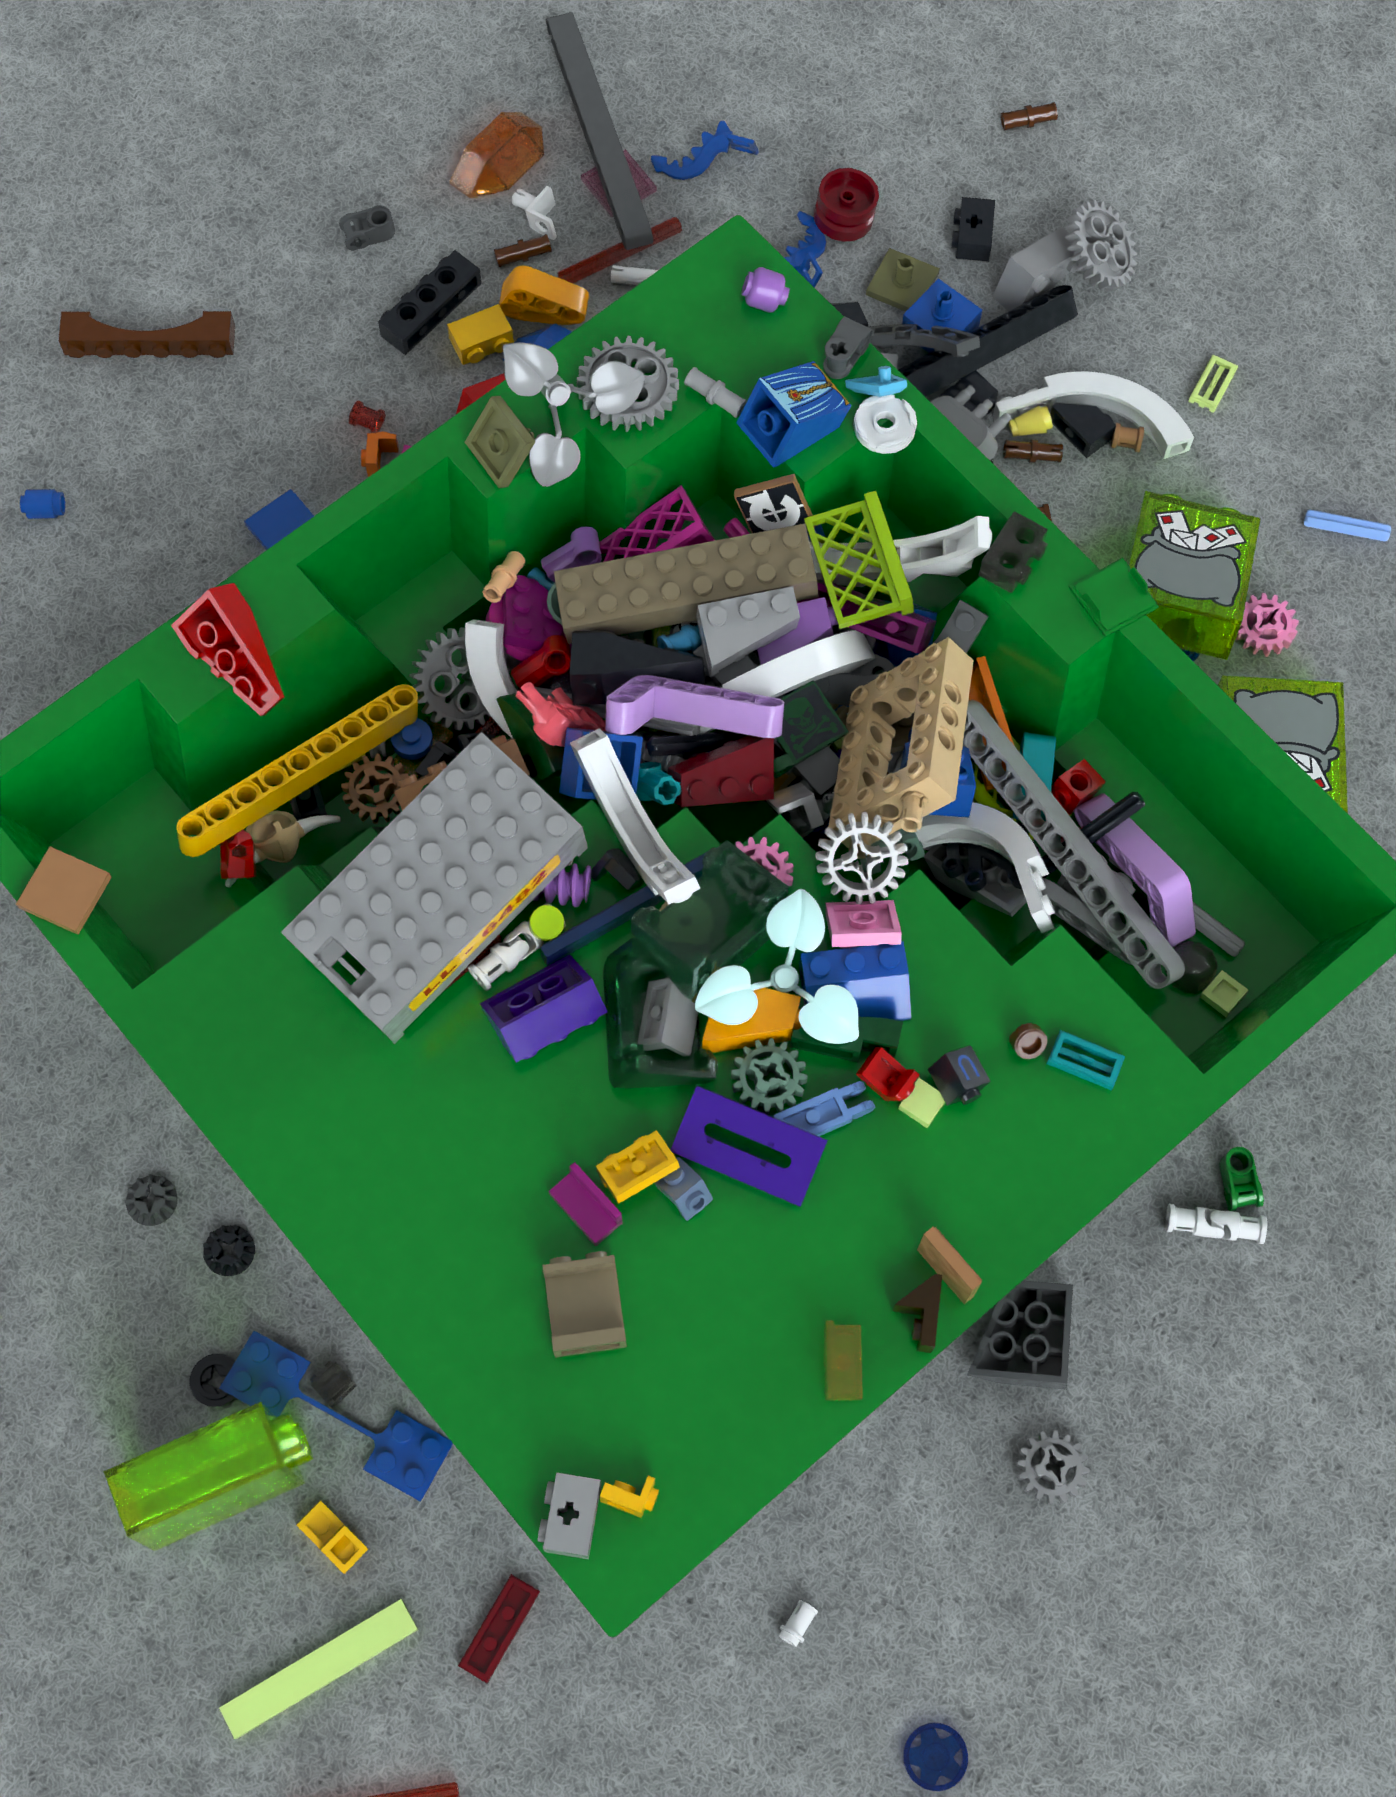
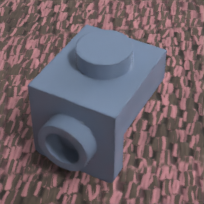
M677 1157L680 1168L654 1184L677 1207L681 1216L688 1221L698 1212L702 1211L713 1200V1197L703 1179L680 1157Z

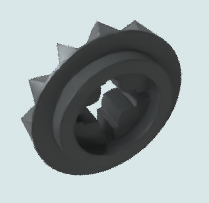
M149 1174L147 1177L137 1178L132 1187L128 1188L125 1200L128 1214L134 1221L145 1226H154L165 1222L176 1209V1189L163 1176ZM150 1188L156 1197L163 1198L153 1202L151 1212L146 1202L138 1201L148 1197Z

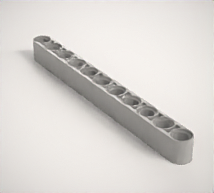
M968 700L963 746L969 748L970 756L1146 983L1153 988L1161 989L1181 979L1184 975L1185 967L1180 956L984 706L978 701ZM983 736L985 737L987 742L986 746L983 743ZM1002 760L1006 764V771L1002 767ZM1021 786L1025 788L1026 796L1023 795ZM1041 810L1045 814L1046 821H1044L1041 817ZM1061 836H1062V837L1064 838V840H1065V843H1066V846H1065V847H1064V846L1062 845V843H1061V839H1060ZM1080 862L1084 863L1086 872L1082 871ZM1100 887L1104 889L1106 893V899L1102 896L1100 892ZM1120 913L1125 916L1126 924L1122 922ZM1140 939L1145 941L1147 950L1141 946ZM1161 965L1167 970V977L1162 973Z

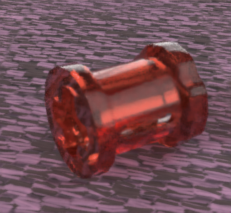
M358 400L351 409L349 424L352 426L360 425L370 429L371 433H377L385 421L386 414L384 410L379 409L376 411L364 406V403Z

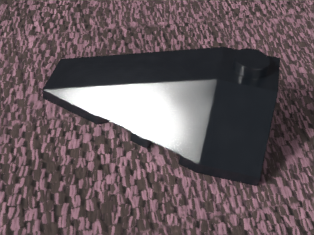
M607 630L574 631L572 633L570 683L573 705L606 704L609 694L633 677L639 675H652L706 685L703 657L668 647L664 649L655 647L635 638L630 640L616 636V633Z

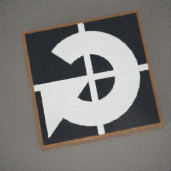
M795 474L738 488L734 491V498L751 534L805 524L804 518L813 516Z

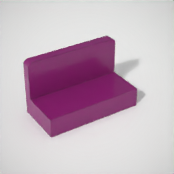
M574 1162L569 1166L570 1173L548 1192L552 1199L589 1240L597 1246L623 1223L622 1214Z

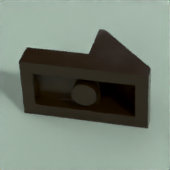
M934 1274L898 1301L893 1308V1312L921 1315V1319L914 1318L912 1340L918 1341L917 1351L932 1353L935 1348L942 1275Z

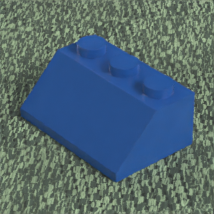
M904 941L898 945L879 944L800 954L799 973L801 986L804 991L813 997L817 990L825 985H839L848 990L854 997L858 1008V1017H880L899 1021L911 1020L909 972ZM803 998L804 1006L810 1003L805 998Z

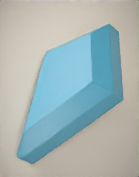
M881 366L878 368L879 376L845 380L846 388L856 393L882 397L903 391L907 387V380L891 374L890 366Z

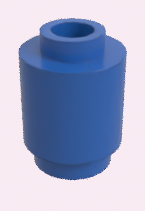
M27 489L25 495L20 497L21 512L26 513L28 519H50L65 514L66 506L63 492H57L55 489Z

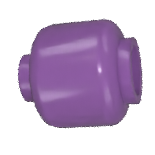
M758 267L754 272H748L741 295L745 296L748 306L772 313L777 309L778 305H785L790 288L785 287V277L783 274Z

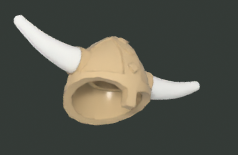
M278 810L270 812L246 828L255 844V864L265 859L282 863L290 862L296 854L300 838L320 826L340 822V817L320 815L297 821L294 815L288 812ZM238 878L227 879L225 886L231 887Z

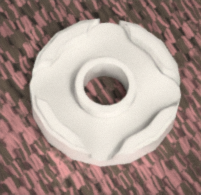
M895 395L871 396L860 404L855 414L853 423L855 436L863 446L873 452L881 454L896 453L906 448L913 440L917 427L916 413L904 399L901 401L895 398ZM886 418L891 420L894 425L890 428H882L877 424V421Z

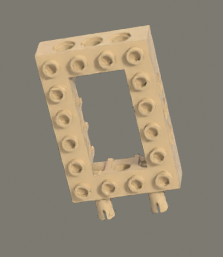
M949 637L937 644H931L925 651L913 658L905 659L899 666L888 672L881 673L876 679L864 686H858L851 693L848 716L846 718V728L849 733L844 736L842 741V751L838 764V774L828 826L836 832L839 830L835 823L836 819L840 818L846 826L850 824L848 814L853 813L855 821L861 822L862 812L868 813L869 823H872L876 815H880L881 824L879 827H882L888 821L892 822L893 828L889 835L900 829L906 832H917V829L920 830L922 827V818L956 800L974 660ZM914 713L907 766L887 775L888 764L892 759L890 754L892 739L896 733L891 725L903 718L910 717ZM861 833L864 843L869 846L881 840L875 835ZM849 836L846 839H844L842 843L847 848H849L850 851L852 848V839L851 836ZM857 844V859L866 858L865 852L861 851L860 844Z

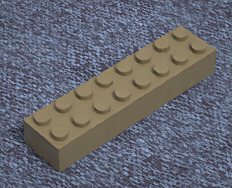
M806 523L554 571L562 626L568 645L572 644V633L574 631L607 630L616 633L617 636L696 621L698 605L793 586L796 601L819 597Z

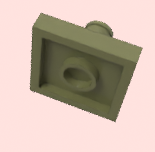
M889 248L866 290V295L906 312L935 282L940 268Z
M493 396L486 404L465 444L498 488L509 487L535 444L534 433L530 432V428L523 426L501 396Z

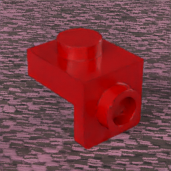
M875 1047L856 1073L861 1080L885 1101H901L906 1099L915 1088L914 1082L919 1077L917 1071L905 1069L882 1047Z

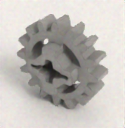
M1054 1430L1050 1438H1048L1045 1432L1042 1431L1038 1434L1039 1442L1032 1437L1027 1440L1030 1450L1023 1447L1020 1449L1019 1453L1025 1459L1017 1461L1016 1467L1023 1469L1024 1472L1017 1479L1018 1481H1027L1028 1485L1024 1491L1027 1493L1033 1489L1036 1492L1035 1501H1039L1045 1496L1047 1497V1504L1052 1505L1055 1497H1058L1060 1503L1065 1504L1067 1502V1493L1075 1498L1079 1495L1075 1487L1084 1488L1087 1484L1081 1478V1475L1090 1473L1089 1468L1082 1466V1463L1088 1459V1455L1078 1454L1077 1451L1082 1445L1079 1442L1072 1446L1069 1443L1071 1435L1067 1434L1063 1439H1059L1058 1430ZM1055 1446L1063 1449L1069 1455L1065 1456L1057 1452ZM1039 1449L1041 1460L1039 1464L1031 1467L1033 1455ZM1050 1460L1053 1464H1059L1060 1466L1056 1475L1053 1471H1047L1045 1468L1050 1463ZM1074 1468L1072 1481L1066 1486L1065 1475L1068 1470ZM1041 1479L1049 1483L1051 1489L1043 1487L1036 1480Z

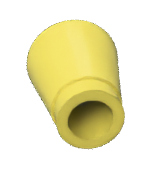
M1038 405L1009 421L1013 437L1047 433L1048 429L1053 428L1047 406L1040 408Z

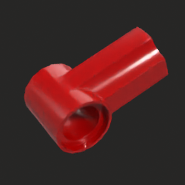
M552 635L546 638L542 648L511 670V675L516 685L521 689L524 684L531 682L534 687H538L553 675L566 673L570 668L571 661L570 644L568 645L566 638L560 635ZM553 653H561L562 656H560V657H553V656H551V654H553Z

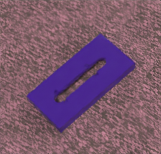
M697 1085L670 1150L710 1169L797 1206H801L828 1140ZM708 1123H713L788 1155L791 1158V1164L789 1167L783 1168L709 1137L705 1133V1126Z

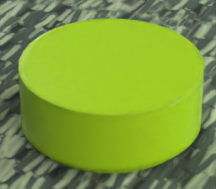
M551 905L538 907L529 917L528 925L530 932L534 937L543 941L556 938L564 928L562 913Z

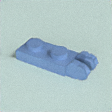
M859 1081L839 1090L838 1088L832 1089L773 1115V1117L821 1136L851 1123L852 1119H857L870 1113L876 1107L873 1101L869 1100L849 1109L847 1108L844 1100L858 1096L866 1089L864 1083Z

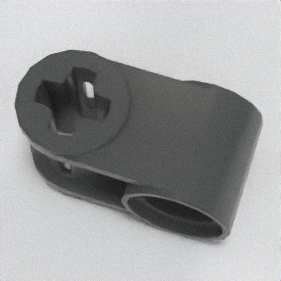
M382 205L356 213H348L339 220V226L346 236L345 245L351 251L387 241L395 234L391 212Z
M844 316L825 345L826 358L823 363L825 374L833 379L846 377L860 356L867 350L873 337V330Z

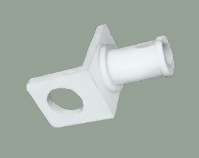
M546 186L537 197L525 192L521 188L517 189V192L521 195L514 192L512 204L525 210L530 228L542 235L547 234L548 238L555 240L557 235L553 221L546 217L556 205L551 187ZM543 222L547 229L543 228L539 223Z

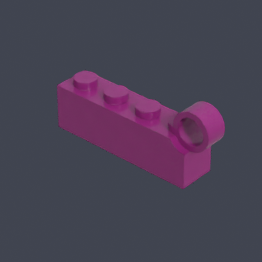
M817 579L819 597L806 599L804 602L825 597L828 607H831L832 604L824 580ZM832 583L834 587L843 591L846 590V587ZM855 590L851 592L852 595L864 600L867 595ZM873 598L870 602L877 606L889 604L876 598ZM846 600L841 609L842 616L847 617L856 614L861 606ZM901 611L849 626L848 628L911 652L920 653L928 647L937 621L914 612L902 616Z

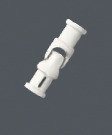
M523 921L503 939L502 943L492 946L490 948L491 953L476 965L470 964L467 968L477 983L488 991L494 980L505 971L511 972L516 968L519 961L526 959L530 954L539 949L544 942L534 937L530 932L528 922ZM523 933L527 942L525 940H522L518 935Z
M1168 1204L1165 1231L1192 1232L1193 1236L1222 1238L1236 1241L1237 1238L1256 1240L1258 1244H1264L1267 1233V1217L1261 1215L1259 1218L1240 1216L1239 1212L1220 1211L1196 1207L1194 1210L1177 1208L1174 1204Z

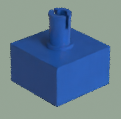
M938 278L903 314L902 324H917V330L927 329L932 331L931 327L942 326L969 333L979 327L982 309ZM920 346L928 353L935 351L934 348Z
M567 727L559 793L574 798L596 799L570 745V742L595 730ZM603 731L608 736L636 794L643 737L633 734L618 735Z

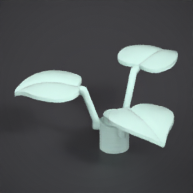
M798 889L787 898L781 900L772 908L768 915L766 929L771 941L779 947H789L785 964L776 967L772 971L770 980L750 985V975L744 967L726 966L714 972L705 981L697 995L695 1003L697 1012L723 1024L738 1025L748 1021L756 1012L758 999L753 992L754 990L771 986L774 990L784 993L793 990L796 994L810 1002L801 1008L798 1015L799 1022L808 1035L819 1041L832 1044L852 1042L859 1037L858 1008L854 997L848 990L839 985H825L819 988L813 997L797 985L799 976L796 969L791 966L796 948L804 952L815 950L820 945L825 932V923L821 909L815 899L804 889Z

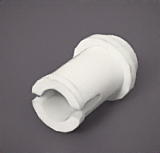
M799 1600L786 1625L780 1626L781 1633L779 1637L788 1644L797 1647L799 1642H804L803 1635L818 1611L810 1604Z

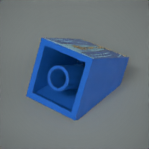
M812 361L759 378L736 423L774 468L838 429L847 415L851 404L818 365Z

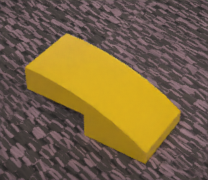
M321 1500L296 1524L343 1574L368 1550Z

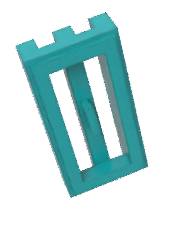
M1060 1030L1046 1064L1112 1091L1125 1056ZM1062 1043L1115 1063L1114 1067L1064 1048ZM1058 1055H1061V1056H1063V1057H1065V1058H1068V1059H1070V1060H1073V1061H1075V1062H1078V1063H1080V1064H1083V1065H1085V1066H1087V1067H1090V1068H1092V1069H1095V1070H1097V1071H1100V1072H1102V1073H1105V1074L1109 1075L1110 1077H1106V1076H1104V1075H1101V1074H1099V1073H1097V1072H1094V1071H1092V1070H1089V1069H1087V1068H1084V1067H1082V1066H1079V1065H1077V1064H1075V1063H1072V1062H1070V1061H1067V1060L1062 1059V1058L1057 1057V1056H1058Z

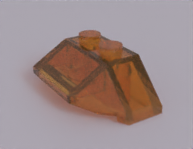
M501 112L465 147L449 181L450 184L469 198H478L480 195H491L509 190L544 156L542 127L522 112Z

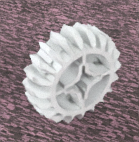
M862 812L861 822H856L854 814L850 813L848 814L850 824L845 826L843 821L838 818L835 820L836 826L839 829L837 832L830 827L825 829L826 835L831 840L819 839L818 845L827 851L816 852V859L825 861L817 866V872L828 873L822 878L823 885L835 882L831 888L833 895L838 894L842 889L844 890L843 901L847 902L852 894H856V904H862V895H868L870 903H875V892L879 891L881 896L886 898L888 897L886 885L892 889L898 888V883L893 876L898 878L905 877V871L897 866L908 864V858L899 855L907 851V846L905 843L896 844L902 838L900 831L889 835L893 828L892 822L888 821L882 827H879L881 824L880 815H876L872 823H869L867 812ZM861 833L875 835L884 841L887 846L882 848L879 845L869 846L864 843ZM851 836V850L842 854L841 858L833 860L839 844ZM857 844H860L861 851L865 852V856L871 855L866 858V873L863 871L862 865H859L858 860L854 862L857 859ZM890 857L886 870L881 876L873 880L871 875L872 868L876 864L883 862V858ZM837 870L856 871L861 876L863 883L849 881L842 877Z

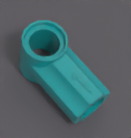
M640 763L636 793L639 801L654 800L662 805L673 804L676 797L681 794L680 782L675 781L671 775L662 772L661 763Z

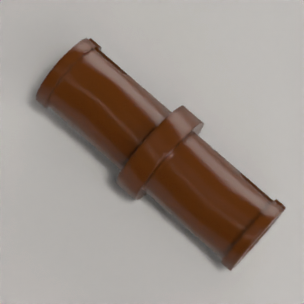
M1055 102L1036 107L1026 105L1021 110L1001 113V123L1004 131L1022 126L1031 128L1036 123L1058 119Z
M547 234L527 241L520 239L517 240V244L494 249L499 267L520 260L527 262L530 257L552 252Z
M1032 439L1030 442L1005 440L1003 458L1027 459L1029 463H1035L1036 460L1061 463L1063 452L1060 451L1063 450V444L1038 443L1037 440Z

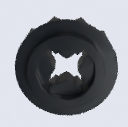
M222 1225L219 1229L210 1232L206 1242L203 1243V1258L207 1266L214 1273L221 1276H235L242 1273L250 1266L254 1259V1240L247 1230L237 1225ZM222 1241L228 1245H231L233 1242L236 1243L233 1249L238 1258L235 1259L228 1254L221 1257L223 1249L219 1242Z
M211 1354L196 1363L192 1369L189 1384L193 1396L200 1403L208 1407H223L230 1401L235 1400V1397L219 1389L220 1393H218L213 1385H203L213 1379V1368L216 1369L221 1377H226L235 1360L224 1354Z

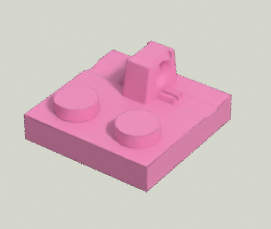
M894 900L876 901L875 903L862 901V904H856V902L826 903V919L832 947L844 949L879 944H901L902 932Z

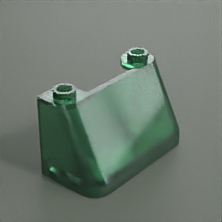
M728 840L717 848H711L705 854L702 860L704 865L702 876L697 880L700 889L693 892L689 899L680 903L668 904L661 911L654 906H649L646 909L640 908L631 919V933L677 989L693 1003H696L701 987L714 972L726 966H740L770 940L766 929L768 915L777 903L788 897L789 886Z
M631 938L607 957L603 969L605 1007L607 1010L605 1016L609 1080L614 1088L631 1089L707 1084L716 1079L718 1061L711 1050L701 1049L698 1016L692 1051L689 1056H682L668 1048L646 1051L643 1044H638L649 981L674 977L697 989L696 987L709 976L711 970V963L707 957V946Z

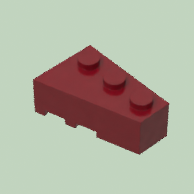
M748 735L736 741L731 740L724 743L722 747L713 751L703 752L668 767V774L675 781L680 782L681 794L676 797L674 803L680 807L774 799V738Z

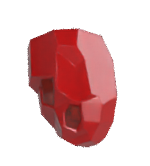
M243 829L220 843L221 879L256 877L255 844L250 833Z

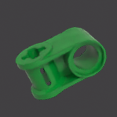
M1244 1147L1232 1148L1221 1158L1219 1163L1228 1210L1236 1211L1237 1207L1249 1205L1263 1207V1190L1258 1179L1252 1153ZM1231 1157H1236L1242 1162V1171L1235 1170L1231 1166Z

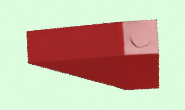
M234 583L208 589L171 625L187 651L194 658H201L211 667L210 672L217 678L223 677L233 686V692L260 716L266 715L284 698L252 609Z

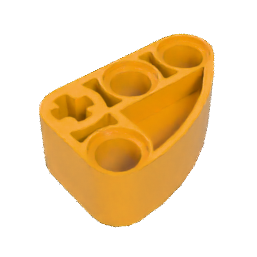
M517 266L503 282L499 305L505 316L521 321L556 323L558 325L580 324L586 318L589 292L583 287L532 267Z

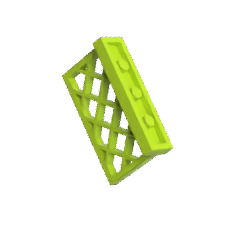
M876 491L864 494L865 500L804 518L839 629L901 611L902 616L914 612L912 594ZM862 512L864 519L858 529L844 523L849 515ZM828 523L834 526L828 538L815 533L813 526ZM840 529L854 535L847 546L833 541ZM859 538L872 542V547L867 555L853 549ZM829 547L843 552L836 564L825 560L823 557ZM849 555L863 561L856 573L842 567ZM868 564L881 569L876 582L862 576ZM827 568L830 569V570H832V572L830 573V575H829V573H828ZM838 573L852 579L845 591L832 585ZM857 582L871 587L865 600L851 594ZM880 591L889 595L892 603L877 606L870 602L876 592ZM846 600L861 606L856 614L847 617L842 616L841 609Z

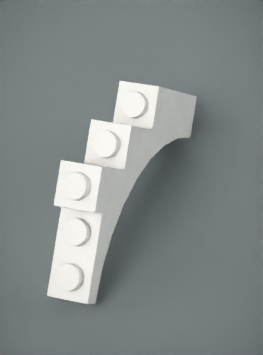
M976 516L965 523L946 530L917 537L893 540L907 582H911L923 573L958 577L972 568L975 557L990 549L992 531L989 528V517ZM809 542L816 578L823 580L812 543ZM872 542L856 543L853 549L867 555L872 547ZM840 543V544H842V545H844V546H847L849 543ZM829 547L823 557L825 560L836 564L843 552ZM849 555L842 567L856 573L863 561ZM868 564L862 576L870 580L877 579L881 569ZM827 568L828 573H829V575H830V573L832 572V570H830V569ZM838 573L832 583L848 586L852 579ZM857 582L855 587H864L865 585Z

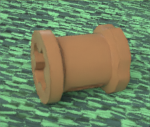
M1115 423L1116 428L1112 437L1111 447L1132 448L1135 452L1139 453L1144 436V427L1140 426L1136 429Z

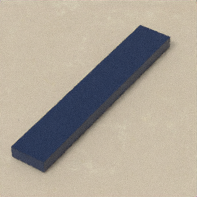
M714 847L684 864V866L699 881L719 870L724 857L718 847ZM646 886L541 945V958L546 966H549L661 903L664 899L660 894L655 896L650 888Z

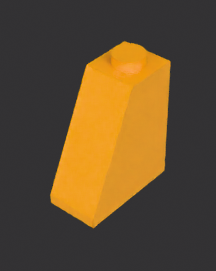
M768 988L754 990L753 992L758 999V1006L756 1012L748 1021L738 1025H727L710 1017L708 1018L702 1041V1052L709 1054L741 1049L745 1046L754 1047L755 1040L758 1039L762 1045H767L770 1038H773L775 1043L791 1041L793 1030L801 1028L798 1018L801 1010L799 1009L801 997Z

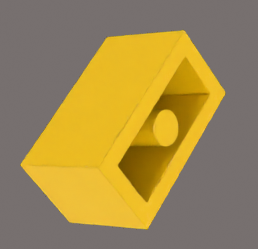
M499 304L447 324L449 339L462 365L478 363L485 356L495 352L502 353L503 345L514 343L513 330Z

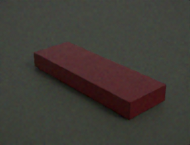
M511 1574L458 1666L488 1684L539 1596L540 1591Z

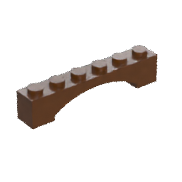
M203 311L202 317L181 326L162 330L136 331L103 324L93 319L90 312H61L58 341L64 355H69L73 358H81L84 355H97L101 358H109L112 355H125L130 358H137L140 355H154L158 358H166L169 355H182L186 358H194L197 355H210L215 358H222L225 355H234L235 323L231 311Z

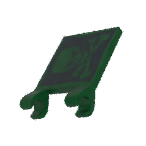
M814 680L781 699L784 701L782 735L775 739L785 752V755L774 759V778L781 777L795 765L849 733Z

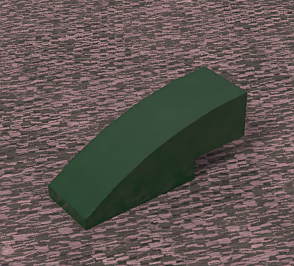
M516 693L497 698L498 705L522 757L530 755L540 781L561 777L564 747L549 745L533 730V714L516 698Z
M858 1017L859 1037L855 1041L842 1044L819 1041L808 1035L803 1028L793 1031L790 1047L857 1063L861 1050L872 1052L875 1047H882L892 1057H895L903 1021L880 1017Z

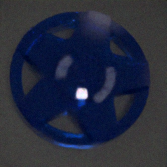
M942 1723L922 1725L910 1734L903 1750L904 1767L912 1781L921 1788L929 1791L947 1790L955 1786L966 1772L968 1766L966 1744L960 1734L948 1725ZM935 1729L944 1730L951 1734V1736L941 1739ZM920 1734V1746L910 1748L913 1740ZM960 1749L962 1752L961 1767L954 1759L955 1754ZM911 1765L920 1767V1779L913 1772ZM940 1776L951 1780L943 1785H935Z

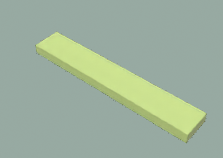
M400 1599L219 1707L234 1739H238L416 1632L418 1628L403 1600Z

